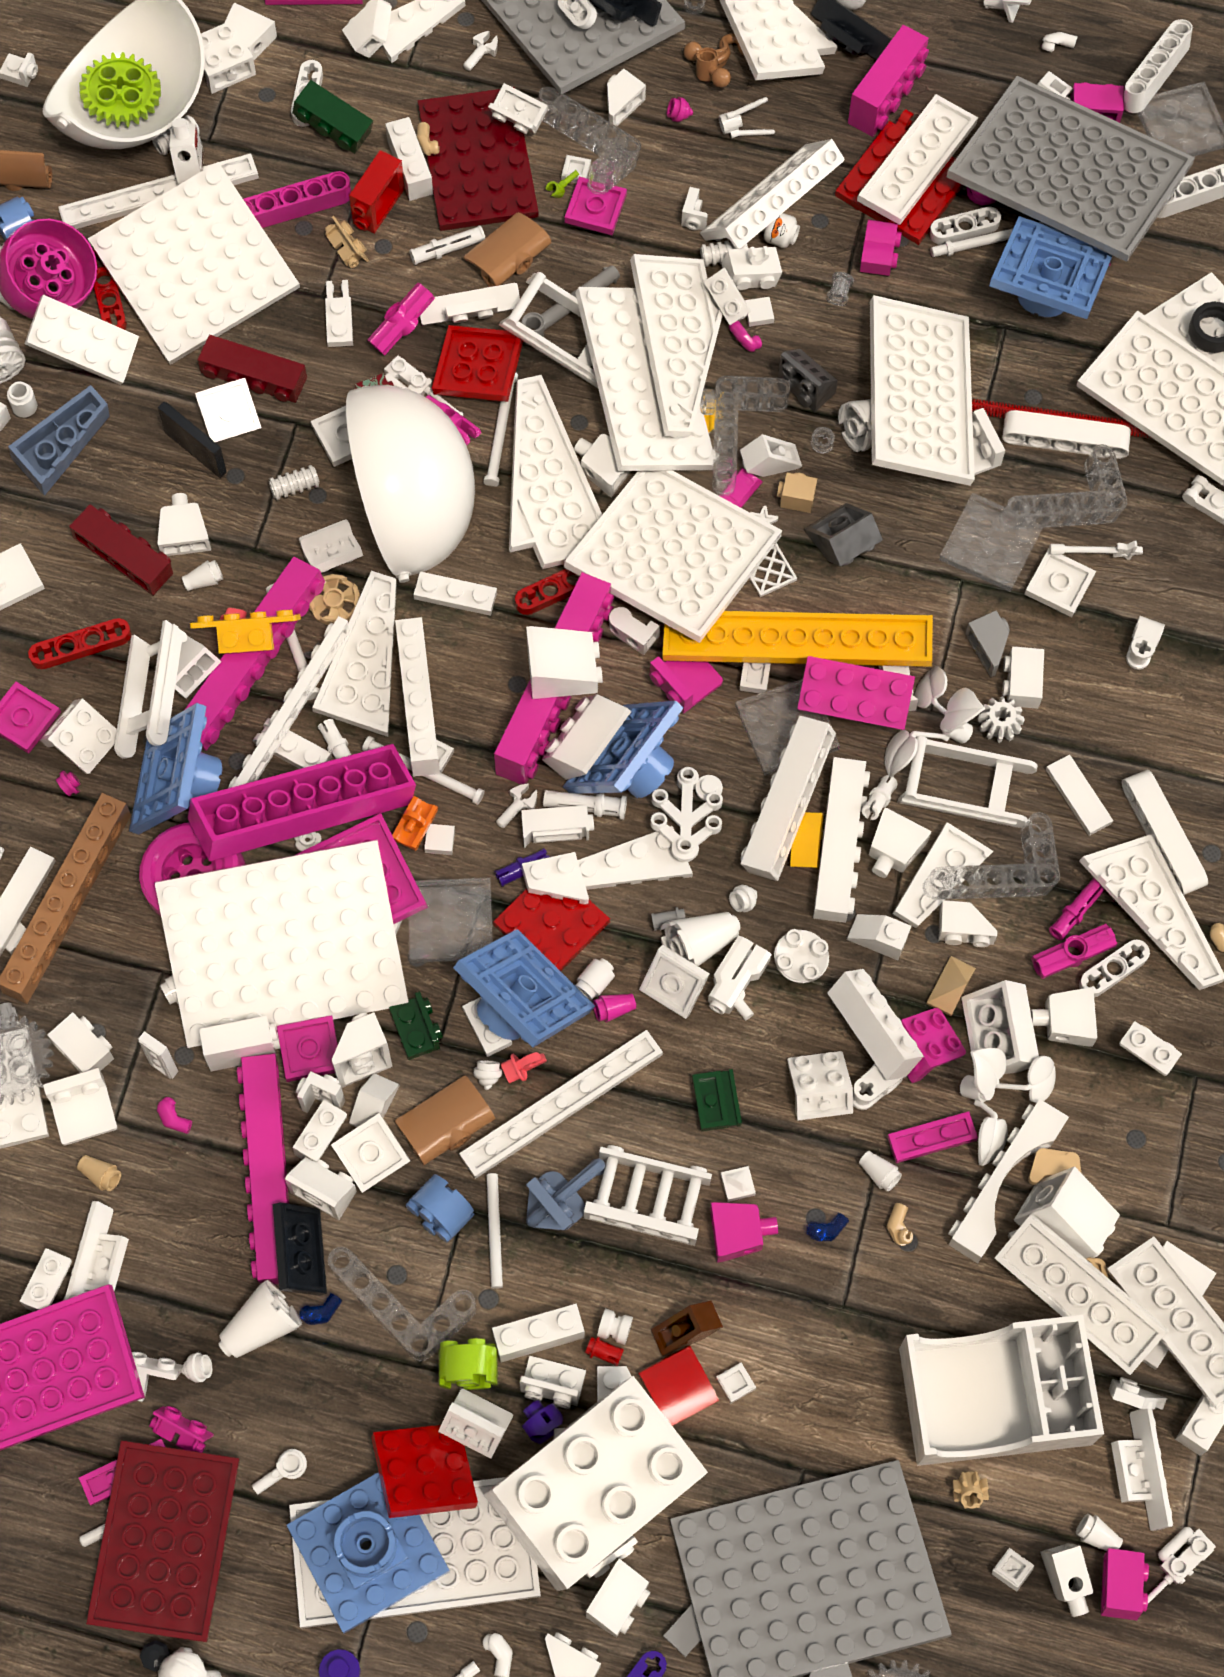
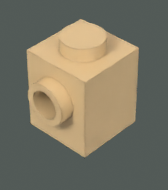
M786 473L785 482H779L777 497H781L780 507L811 513L817 478L808 477L803 473Z

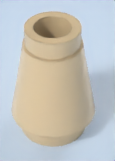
M88 1155L83 1156L77 1165V1170L101 1191H112L121 1179V1172L117 1169L116 1165L89 1157Z

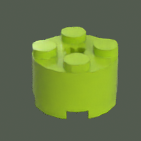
M478 1338L468 1339V1344L458 1345L457 1341L440 1342L439 1386L451 1389V1384H456L465 1390H480L491 1388V1384L498 1385L496 1345L485 1343V1339Z

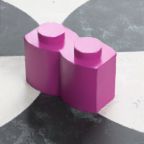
M868 220L860 272L890 276L891 268L896 269L898 253H894V247H900L902 234L897 232L898 224Z

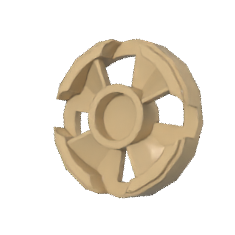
M331 574L323 576L325 580L322 590L324 595L314 597L309 604L310 613L317 621L325 625L334 624L338 616L350 621L360 598L358 587L355 583L353 584L348 581L347 577L343 575ZM340 583L346 585L348 588L344 592H342L337 587ZM345 602L354 604V608L350 613L343 609ZM326 609L330 610L328 616H320Z

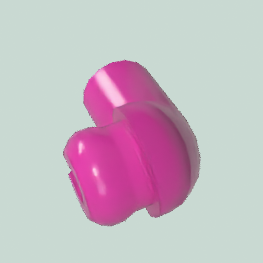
M740 321L729 325L731 333L747 351L755 352L756 349L762 347L760 337L757 335L751 337Z
M170 1097L163 1098L157 1105V1112L163 1125L188 1134L192 1127V1120L177 1116L175 1111L176 1102Z

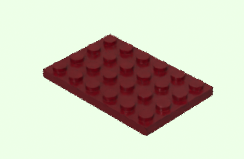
M501 89L418 100L420 120L429 124L430 141H438L439 153L431 154V156L427 155V160L432 177L433 194L440 231L506 222L518 212L529 218L539 217L524 133L515 129V124L508 120L503 123L493 118V113L488 108L490 103H494Z
M121 1441L86 1624L208 1642L238 1473L239 1458Z

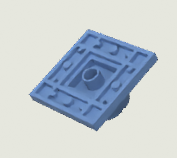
M1019 216L989 286L1017 295L1021 306L1033 314L1037 313L1038 316L1054 317L1064 311L1087 319L1113 255L1056 228Z
M677 701L623 705L631 713L588 773L568 779L563 788L569 793L576 794L622 793L626 790L636 798H643L651 794L664 782L665 775H669L673 768L674 759L660 744L663 742V735L666 731L677 723L678 715L683 707Z
M196 703L170 718L168 738L164 744L154 746L148 740L146 741L129 832L139 835L188 809L191 798L217 792L221 780L219 776L222 775L221 760L201 752L202 742H200L207 723V717H205L207 706Z
M518 929L458 960L453 967L460 974L461 978L480 994L481 999L477 1004V1014L483 1024L488 1025L489 1030L501 1038L516 1040L521 1037L532 1047L588 1015L595 1007Z
M379 1472L287 1524L295 1543L343 1633L350 1631L450 1572L420 1515L388 1517ZM365 1541L372 1542L368 1550L361 1549V1545Z

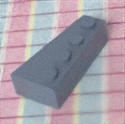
M90 385L8 446L12 460L44 496L109 418L108 404Z

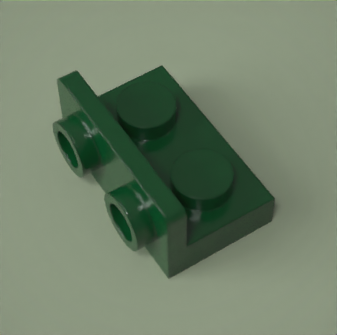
M420 991L414 993L415 998L408 1000V1003L389 1007L408 1060L440 1049L439 1039L443 1038L438 1023L432 1024L429 1014H432L433 1010L428 997L423 999Z

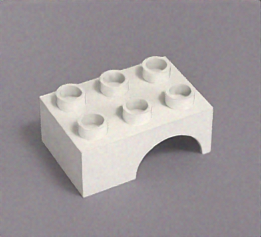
M1083 1315L1015 1322L1005 1328L992 1332L958 1338L928 1339L919 1337L918 1334L906 1335L899 1348L917 1466L1091 1446L1104 1435Z
M632 1376L620 1383L567 1426L564 1431L483 1495L556 1591L570 1588L708 1472L639 1382Z

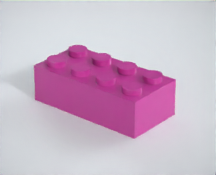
M905 25L901 26L852 93L848 118L849 125L872 137L879 129L883 130L888 122L889 114L897 111L902 96L910 93L914 84L913 81L916 77L920 78L926 69L924 61L929 53V49H927L928 37Z
M808 656L797 709L905 730L915 676Z

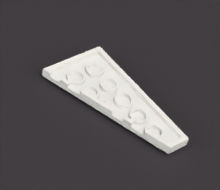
M371 571L348 623L350 633L333 658L312 709L313 712L388 737L397 582L396 578Z
M1152 834L1083 856L1079 860L1198 990L1224 981V972Z

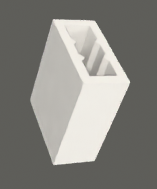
M267 1016L199 1029L203 1055L211 1072L242 1066L241 1057L276 1054V1049H280L276 1026L269 1023Z

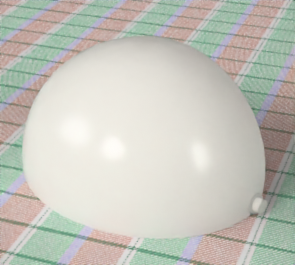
M182 0L133 1L111 19L69 63L50 90L43 106V115L66 136L82 144L101 149L135 147L165 133L172 127V122L175 119L181 118L192 105L199 91L204 72L203 41L199 27L188 7ZM114 52L116 58H120L121 53L124 52L125 58L129 59L134 54L135 61L143 58L144 66L151 64L152 71H157V77L160 79L161 97H159V106H154L155 113L147 112V120L139 117L138 125L133 120L130 121L129 127L125 125V122H121L119 128L116 127L115 121H112L107 126L105 118L98 122L96 114L90 116L89 109L84 108L83 100L80 98L79 82H82L81 75L87 74L86 66L93 67V60L101 63L102 55L107 59H111V53Z
M392 385L363 386L350 390L346 398L347 430L353 465L364 508L379 550L390 571L399 579L400 583L409 581V576L427 571L440 564L456 549L463 539L474 508L475 479L472 461L465 441L455 424L431 400L417 392Z

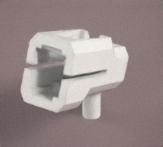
M738 935L714 974L713 981L715 986L708 997L709 1007L719 1014H730L735 1007L744 1020L751 1018L754 1013L743 1000L745 997L744 990L750 981L759 980L769 964L772 954L758 945L752 951L751 947L754 943Z

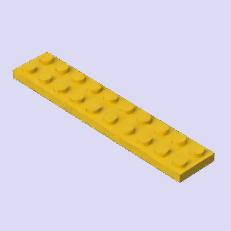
M724 611L700 643L664 623L663 661L806 664L807 657L812 656L853 665L932 667L933 615Z

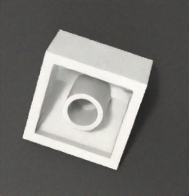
M305 1157L285 1178L290 1193L333 1218L340 1220L357 1192L355 1184H353L354 1180L343 1172H339L337 1175L328 1170L329 1165L322 1160L315 1162Z
M618 1559L587 1609L586 1618L616 1638L620 1632L626 1634L634 1621V1618L630 1616L636 1605L642 1608L651 1593L646 1590L649 1582L622 1560Z

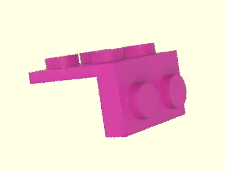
M659 656L650 662L649 676L652 682L666 693L669 701H677L683 707V714L719 688L723 683L722 677L709 662H663Z
M934 1008L901 1020L903 1027L916 1042L917 1047L924 1056L907 1075L911 1083L920 1081L935 1067L962 1058L966 1054L961 1041L939 1008Z

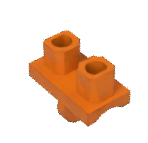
M413 796L392 834L395 842L416 851L438 812V807Z

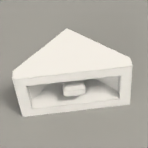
M374 1073L359 1090L349 1124L359 1127L378 1113L384 1118L400 1085Z

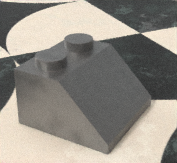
M848 503L805 528L806 534L829 562L838 566L850 564L855 557L861 553L871 551L875 548L876 544L883 540L872 513Z

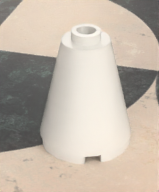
M871 399L849 401L842 404L839 409L838 420L839 424H844L845 431L841 432L844 440L856 452L868 450L872 447Z
M729 912L665 922L661 926V930L665 929V936L661 937V942L665 947L699 967L738 937L740 923L737 917Z
M265 1280L257 1287L220 1333L221 1341L218 1344L228 1357L233 1355L238 1358L297 1330L302 1325L301 1319L292 1305L288 1306L284 1300L286 1298L285 1295L279 1291L277 1286L270 1280Z

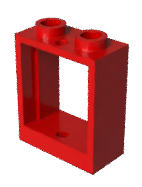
M380 150L349 194L352 220L357 228L375 234L405 190L402 160Z

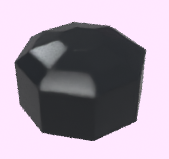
M154 1640L144 1645L140 1658L144 1668L158 1672L162 1661L170 1656L171 1653L168 1645Z

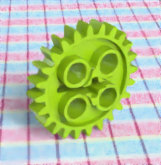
M114 52L111 53V59H107L102 55L101 63L93 60V67L86 66L87 74L81 75L82 82H79L80 98L83 100L84 108L89 109L90 116L96 114L98 122L105 118L107 126L112 121H115L118 128L121 122H125V125L129 127L132 120L138 125L139 117L147 120V112L155 113L154 106H159L161 85L160 79L157 77V71H152L151 64L144 66L143 58L135 61L134 54L129 59L125 58L124 52L121 53L120 58H116Z

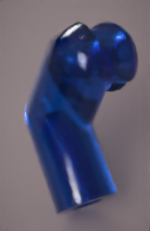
M838 1212L830 1223L810 1222L807 1225L806 1233L815 1241H833L849 1223V1220Z
M330 1293L323 1305L311 1307L306 1305L301 1308L299 1316L308 1325L325 1324L330 1321L342 1300Z

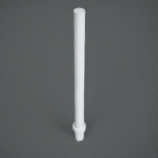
M1013 229L956 242L945 241L943 245L931 247L932 257L945 254L952 256L954 252L1009 240Z

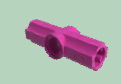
M417 283L401 302H396L387 310L384 316L385 320L367 340L385 356L402 336L408 335L415 329L418 324V317L433 302L435 297L422 284Z
M1104 924L1079 936H1070L1065 942L1032 956L1033 967L1037 975L1042 979L1069 967H1078L1083 961L1116 947L1115 934L1111 927ZM1068 948H1077L1081 955H1072Z

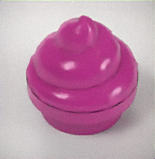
M671 98L667 107V117L671 118L672 121L681 122L683 119L685 120L693 115V110L684 98Z

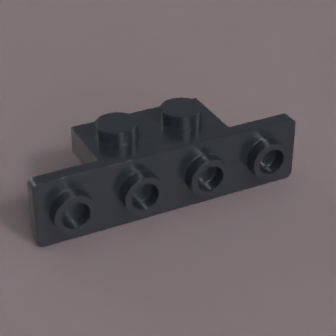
M588 0L594 7L610 14V17L614 20L621 21L636 16L650 26L657 25L662 4L657 0Z
M818 0L811 12L812 16L822 22L820 28L827 32L826 36L835 42L841 41L846 45L845 49L854 55L868 53L877 60L892 40V38L836 0Z

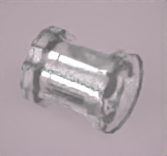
M835 272L831 278L833 283L831 290L827 292L826 300L833 305L845 306L848 302L849 288L854 284V278L844 272Z

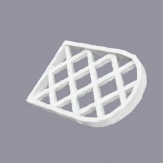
M777 543L772 548L774 550L772 557L766 556L764 560L770 561L768 568L758 566L749 578L759 597L797 581L795 573ZM777 552L782 560L775 559ZM773 562L782 564L780 572L771 570ZM785 567L788 569L791 575L784 573ZM757 570L766 572L764 580L755 577ZM770 573L779 576L777 583L767 581ZM782 577L788 578V580L780 583ZM756 582L763 583L761 590L757 586ZM766 585L773 586L764 591Z

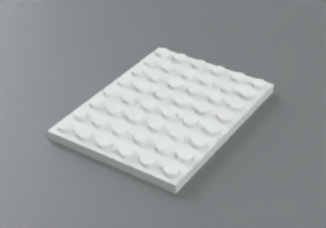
M378 840L155 882L187 1048L202 1045L199 1031L201 1028L267 1016L269 1023L275 1024L277 1031V1026L331 1015L333 1019L389 1009L390 1006L408 1003Z

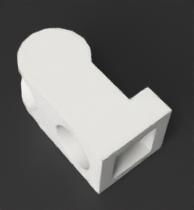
M615 608L609 615L611 633L642 655H645L660 636L659 625L650 621L646 626L634 618L627 608Z

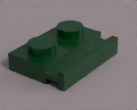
M733 1069L722 1072L714 1071L693 1074L692 1081L701 1132L729 1128L730 1126H741L742 1120Z

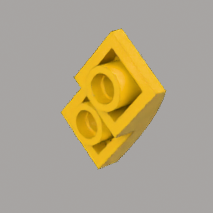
M805 812L791 847L790 867H819L820 840H823V813Z

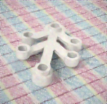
M685 767L677 774V786L682 790L681 811L668 800V793L665 790L656 789L652 793V804L655 807L661 808L680 826V835L667 825L666 815L660 812L652 815L651 828L659 831L672 843V854L680 862H690L696 858L699 852L698 845L712 834L719 833L722 827V820L718 816L712 815L706 819L705 827L691 836V828L712 811L719 810L723 802V797L720 793L711 792L707 795L706 802L692 812L693 790L699 780V775L691 767ZM689 775L692 776V778L687 779L684 776ZM662 796L664 800L659 801L656 797ZM716 799L719 802L714 804L711 803L710 800ZM655 820H662L663 823H662V824H656L654 821H655ZM714 822L718 824V826L711 827L709 824ZM681 846H688L690 848L684 850L681 848Z

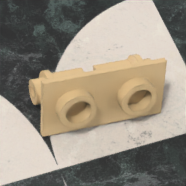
M333 216L335 224H330L325 228V235L335 249H338L342 244L344 245L337 252L345 265L355 268L361 258L368 262L369 259L364 254L367 249L358 238H353L351 234L354 230L346 220L341 222Z

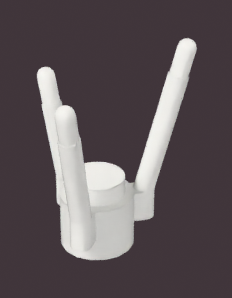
M764 97L735 111L719 115V123L723 134L730 133L731 138L751 135H773L775 133L774 130H739V127L743 126L740 114L767 102L768 98Z

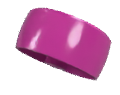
M37 219L17 228L3 243L0 249V292L7 303L18 313L33 319L42 295L79 309L92 292L97 275L96 257L90 243L73 226L54 219ZM30 259L33 262V266L27 267L24 264V260ZM61 272H66L67 280L61 276ZM31 277H35L39 281L37 286L30 283ZM50 283L56 285V292H52L48 288Z
M182 823L170 827L150 843L143 855L139 872L142 892L152 910L161 917L155 882L171 879L174 873H179L180 877L246 865L242 853L213 860L209 866H204L203 862L207 856L190 823ZM186 857L193 858L192 863L189 865L183 864Z

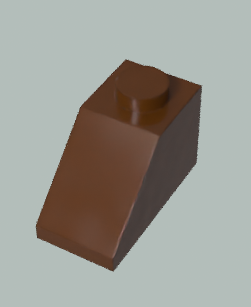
M712 1301L689 1305L652 1328L651 1331L662 1356H665L705 1339L723 1328V1325Z

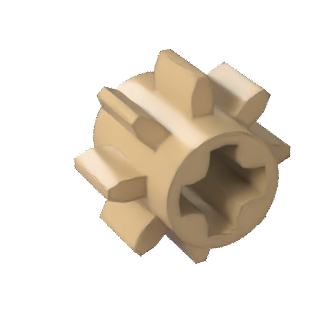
M977 1471L962 1472L958 1480L952 1481L954 1501H961L964 1509L980 1508L983 1500H989L987 1478L980 1480Z

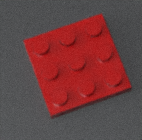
M448 325L432 385L433 394L508 402L523 340L506 330Z
M526 889L493 921V925L504 935L518 929L547 959L562 971L610 923V918L590 900L588 904H580V900L563 897V900L552 898L547 894L528 893V889Z
M441 1425L373 1432L371 1439L389 1518L476 1508L478 1500L465 1446L438 1432Z

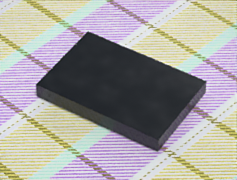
M167 402L160 404L158 411L165 434L216 476L222 478L227 472L221 447Z
M281 1202L273 1204L279 1291L317 1296L327 1294L320 1209Z

